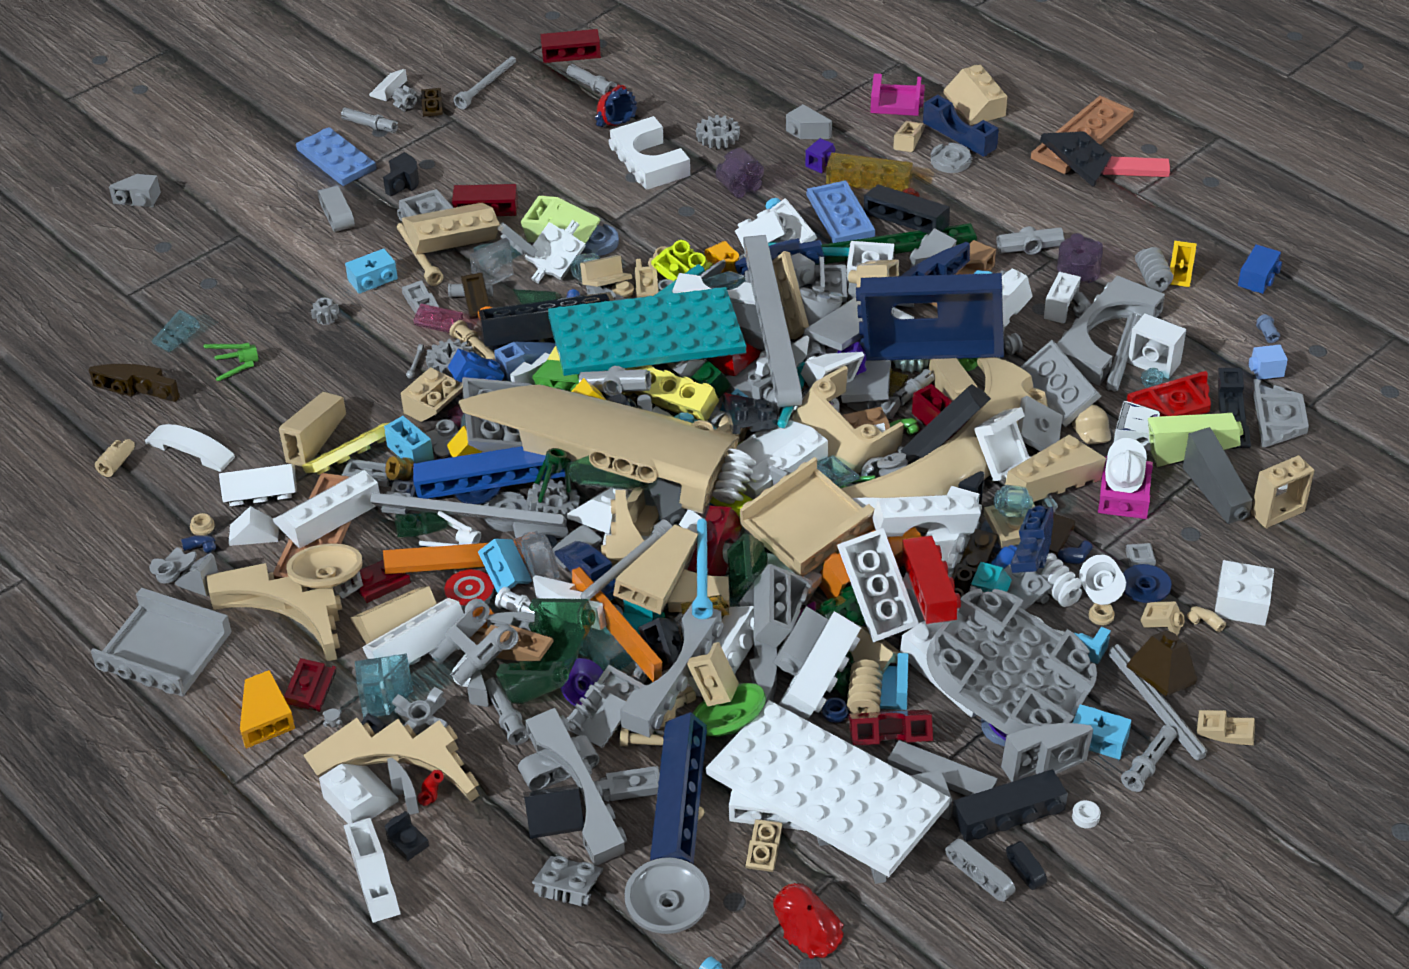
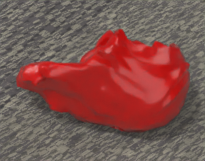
M803 883L788 884L773 899L775 915L778 917L779 924L784 930V938L788 940L789 945L798 946L800 951L808 954V957L813 959L815 957L825 958L842 943L844 936L842 931L843 923L807 885Z

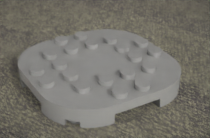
M981 588L975 589L962 596L961 609H957V620L944 622L928 646L926 654L927 665L935 682L955 701L1007 735L1035 726L1070 723L1077 713L1079 705H1082L1096 681V665L1090 662L1088 657L1090 651L1086 645L1070 630L1067 629L1062 635L1020 608L1023 602L1021 598L998 589H993L992 592H982Z

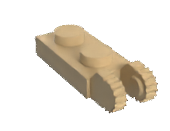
M649 258V267H642L641 259H636L635 279L637 298L654 296L658 293L657 270L651 265V261L654 258Z

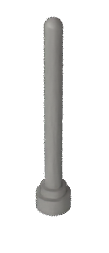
M514 56L509 57L470 90L459 92L454 97L455 105L460 109L468 107L471 104L472 97L516 63V58Z
M664 519L654 526L652 535L581 593V599L583 601L590 600L673 526Z

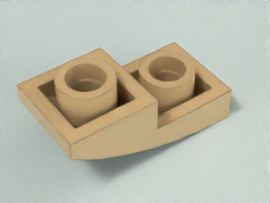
M755 819L746 868L769 872L774 871L783 829L782 823Z

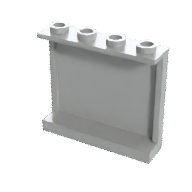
M141 588L136 594L139 603L138 607L103 651L92 648L91 654L95 666L103 672L108 671L124 679H131L145 686L161 689L168 694H176L183 697L231 634L228 615Z

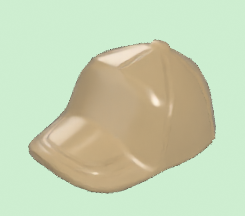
M1097 405L1089 406L1072 421L1073 428L1087 444L1106 443L1111 440L1108 416Z

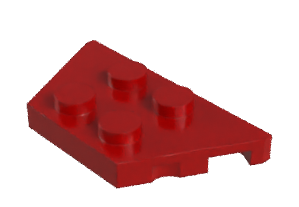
M1203 371L1129 393L1127 401L1156 410L1160 413V417L1208 413L1211 407L1209 385L1207 384L1208 373Z

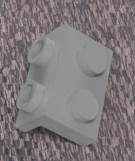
M819 257V265H815V278H820V281H816V286L825 288V292L842 294V302H847L846 265H824V257Z

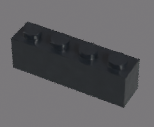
M878 184L864 195V212L867 215L930 234L934 228L942 232L949 226L950 206Z
M1051 769L953 800L952 818L965 842L982 839L992 833L1007 831L1020 824L1032 823L1039 818L1059 814L1066 809L1068 793L1055 771Z

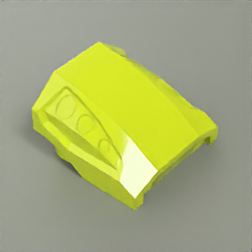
M684 240L676 241L651 261V265L660 274L673 281L677 279L679 273L684 274L697 264L703 266L705 271L713 266L702 253L694 252L690 248L689 243Z

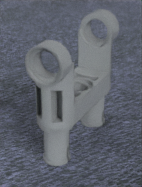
M477 598L468 602L465 607V614L445 633L444 636L446 638L429 653L440 665L456 648L458 650L461 649L466 654L465 657L467 659L450 674L461 686L477 670H483L502 650L513 648L519 638L517 631L513 627L504 624L498 628L495 627L476 645L470 637L487 621L486 619L490 613L489 606L483 600ZM478 606H483L481 615L473 617V610ZM510 631L509 639L505 642H500L502 633Z

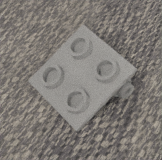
M1011 565L1004 569L1012 579L1007 592L1023 600L1020 608L1026 610L1035 601L1043 604L1049 600L1048 590L1052 586L1037 571L1012 573Z
M595 682L594 685L589 686L588 691L584 695L586 699L580 698L582 705L576 704L575 707L577 709H574L566 720L569 725L568 731L578 736H587L591 743L603 748L621 723L620 709L626 701L603 690L604 687Z
M550 856L532 881V884H535L534 893H538L539 897L559 901L563 891L562 901L564 903H567L569 899L570 904L581 907L584 904L589 905L591 894H588V892L602 873L603 868L594 866L589 862L571 861L563 856Z

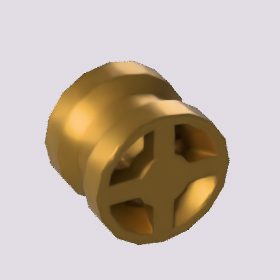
M390 457L385 466L387 477L390 480L401 479L402 481H409L413 477L414 462L409 457Z

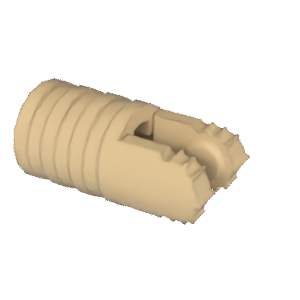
M130 439L123 441V443L120 440L115 441L95 462L96 470L105 477H111L131 454L132 450H134V442Z

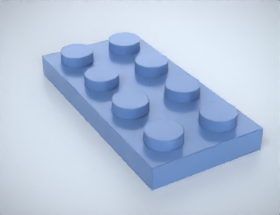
M330 127L296 143L297 150L342 186L376 170V163Z
M847 181L807 189V197L833 243L875 237V229Z

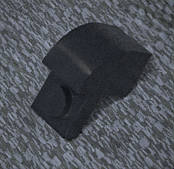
M406 152L389 160L390 173L383 176L385 193L391 197L405 188L411 191L416 189L419 185L417 161Z

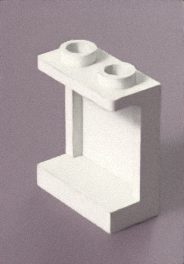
M1022 407L1004 410L974 428L993 481L1004 480L1006 482L1007 473L1010 469L1031 458L1028 455L1016 423L1017 420L1025 416Z

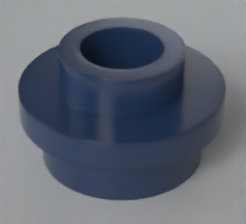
M830 698L822 707V715L829 722H842L848 716V707L842 699Z

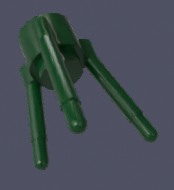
M551 448L546 452L545 460L534 482L539 485L546 471L538 498L539 503L543 502L551 473H560L562 469L565 471L566 491L571 492V459L566 458L567 453L562 449Z

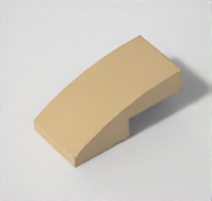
M1199 710L1197 734L1226 743L1254 745L1255 719L1227 718L1226 711Z

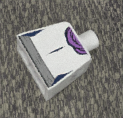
M1124 401L1115 431L1114 442L1122 438H1131L1141 443L1145 450H1150L1148 418L1160 417V413L1156 410Z

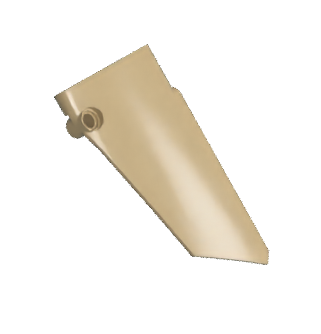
M544 385L518 386L459 400V405L465 414L590 451L589 461L598 469L645 483H653L657 477L680 483L682 485L679 502L682 504L681 507L704 514L713 497L712 493L716 490L715 484L719 481L718 476L722 472L721 467L725 463L724 459L728 455V449H736L739 436L713 429L712 424L707 421L698 420L691 423L678 418Z

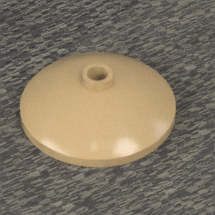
M344 544L316 545L292 556L287 563V573L290 579L302 586L318 589L332 588L352 579L360 571L363 565L362 555L357 549Z

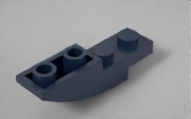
M797 238L769 246L772 261L783 251L790 252L791 256L800 253L815 262V264L819 263V257H824L825 262L821 240L800 243V239ZM743 257L735 262L740 282L745 281V271L748 270L746 258Z
M1035 506L1028 509L1019 530L1021 541L1010 564L1012 573L1037 571L1038 568H1044L1051 544L1053 507Z
M574 541L554 551L555 556L571 572L573 569L580 567L593 582L597 581L612 568L610 560L585 542ZM617 577L601 590L609 600L616 597L613 596Z

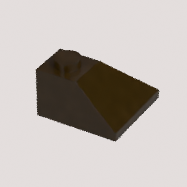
M1168 630L1151 636L1126 665L1128 669L1164 696H1169L1192 686L1198 680L1187 644L1180 640L1175 633Z

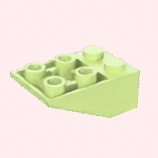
M538 196L521 220L527 242H535L549 222L560 229L566 230L571 221L574 220L579 224V227L573 233V236L586 244L601 220L599 217L558 197Z

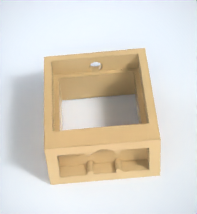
M1298 455L1260 471L1251 514L1265 528H1268L1305 512L1314 469ZM1288 484L1287 491L1276 496L1277 488Z

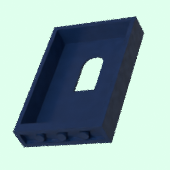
M1002 273L861 278L860 287H856V301H861V304L857 306L858 318H862V321H859V335H864V338H861L860 344L865 352L866 361L1004 357ZM937 303L938 318L899 319L892 314L891 310L898 304Z

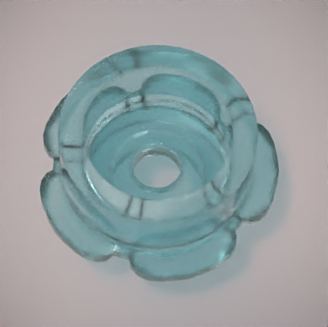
M1149 368L1141 374L1142 383L1146 388L1162 384L1164 374L1157 368Z

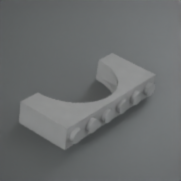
M1117 275L1112 282L1107 283L1104 291L1095 297L1092 305L1085 308L1083 315L1080 318H1076L1070 330H1066L1061 340L1055 344L1089 382L1100 386L1110 374L1112 355L1102 351L1092 342L1088 335L1089 331L1104 321L1128 318L1131 313L1139 314L1140 317L1145 313L1157 318L1163 310L1165 294Z

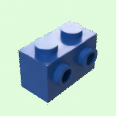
M1256 244L1241 268L1238 286L1263 294L1267 286H1272L1275 274H1279L1282 261H1279L1281 252Z
M459 348L448 365V369L454 379L462 382L463 377L502 381L505 376L500 369L499 363Z

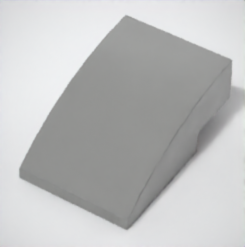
M1059 723L1035 726L1006 736L1001 768L1011 782L1051 769L1056 774L1087 761L1093 728L1091 725Z

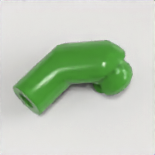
M914 418L898 419L889 423L891 428L902 422L904 424L903 430L907 429L910 435L920 430L917 424L918 421Z

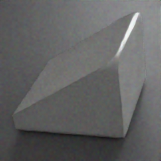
M477 670L471 676L467 687L469 702L472 705L488 707L487 690L481 672Z

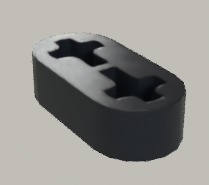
M1018 841L1006 847L1009 862L1031 890L1046 885L1047 877L1044 869L1023 842Z

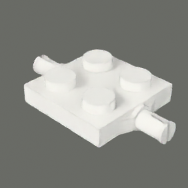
M572 220L566 230L560 229L550 222L532 245L538 251L533 257L528 253L525 255L526 260L535 264L538 268L533 277H531L534 282L536 281L539 284L545 274L553 275L561 281L585 248V243L573 236V233L579 227L577 222Z

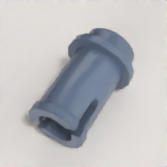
M1267 314L1261 315L1257 319V328L1262 331L1268 343L1278 341L1280 333L1274 326V319Z

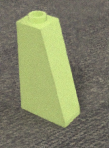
M1232 413L1148 418L1151 454L1157 467L1183 461L1188 434L1208 427L1214 432L1223 450L1241 446L1240 436L1243 435V428L1240 421L1236 422Z

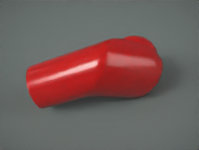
M433 770L423 781L422 792L417 796L418 802L422 806H428L436 801L438 786L444 778L440 770Z

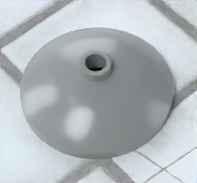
M677 858L655 859L640 866L629 878L625 887V905L631 918L646 930L661 934L681 932L695 925L705 914L710 901L708 881L696 866L685 860ZM667 904L672 905L671 907H664Z

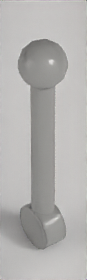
M424 344L418 345L417 354L411 369L406 373L409 379L415 377L414 371L421 353L424 352Z

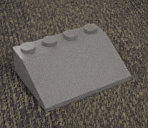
M463 377V397L465 399L496 390L532 384ZM465 414L468 445L483 452L522 446L518 429Z

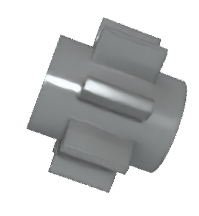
M406 85L403 88H397L392 96L395 101L393 105L404 112L406 109L413 108L417 102L414 96L416 91Z
M324 297L313 303L311 314L312 319L317 318V323L329 325L335 319H338L339 308L338 304H333V299Z

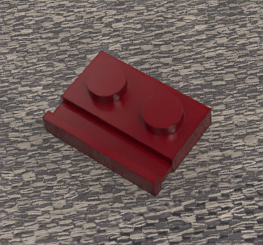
M381 560L360 570L363 586L357 589V591L364 597L365 602L369 603L410 584L411 580L410 576L406 573L385 574L384 560Z
M300 658L284 695L287 704L306 709L312 707L320 712L336 675V666L332 665L331 668L325 666L324 663Z

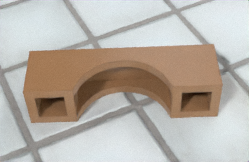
M973 240L970 243V261L954 275L974 274L977 270L990 271L995 266L996 249ZM929 303L937 307V303Z

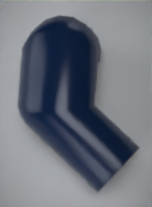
M195 535L181 539L184 551L203 546V550L206 553L216 549V540L213 536Z
M1082 541L1078 548L1066 547L1060 549L1058 559L1070 564H1080L1085 560L1093 546L1088 541Z

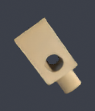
M899 260L866 261L859 264L857 270L849 272L848 281L860 287L861 278L899 276Z

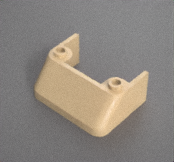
M844 365L817 380L803 398L802 405L798 406L794 411L792 421L812 427L828 440V459L826 462L837 474L848 478L860 473L868 460L875 457H886L898 451V447L902 444L904 424L899 422L884 432H881L876 426L871 424H864L854 429L829 403V401L846 392L848 368Z

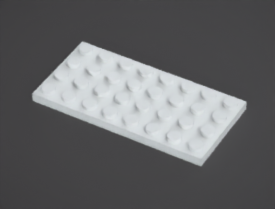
M770 700L764 705L760 714L751 723L744 726L706 767V774L888 877L891 876L950 804V797Z

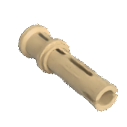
M458 320L451 326L449 334L453 338L460 339L461 344L468 342V346H472L473 352L477 355L495 361L494 351L488 346L485 347L484 343L479 339L478 333L475 330H470L465 321Z

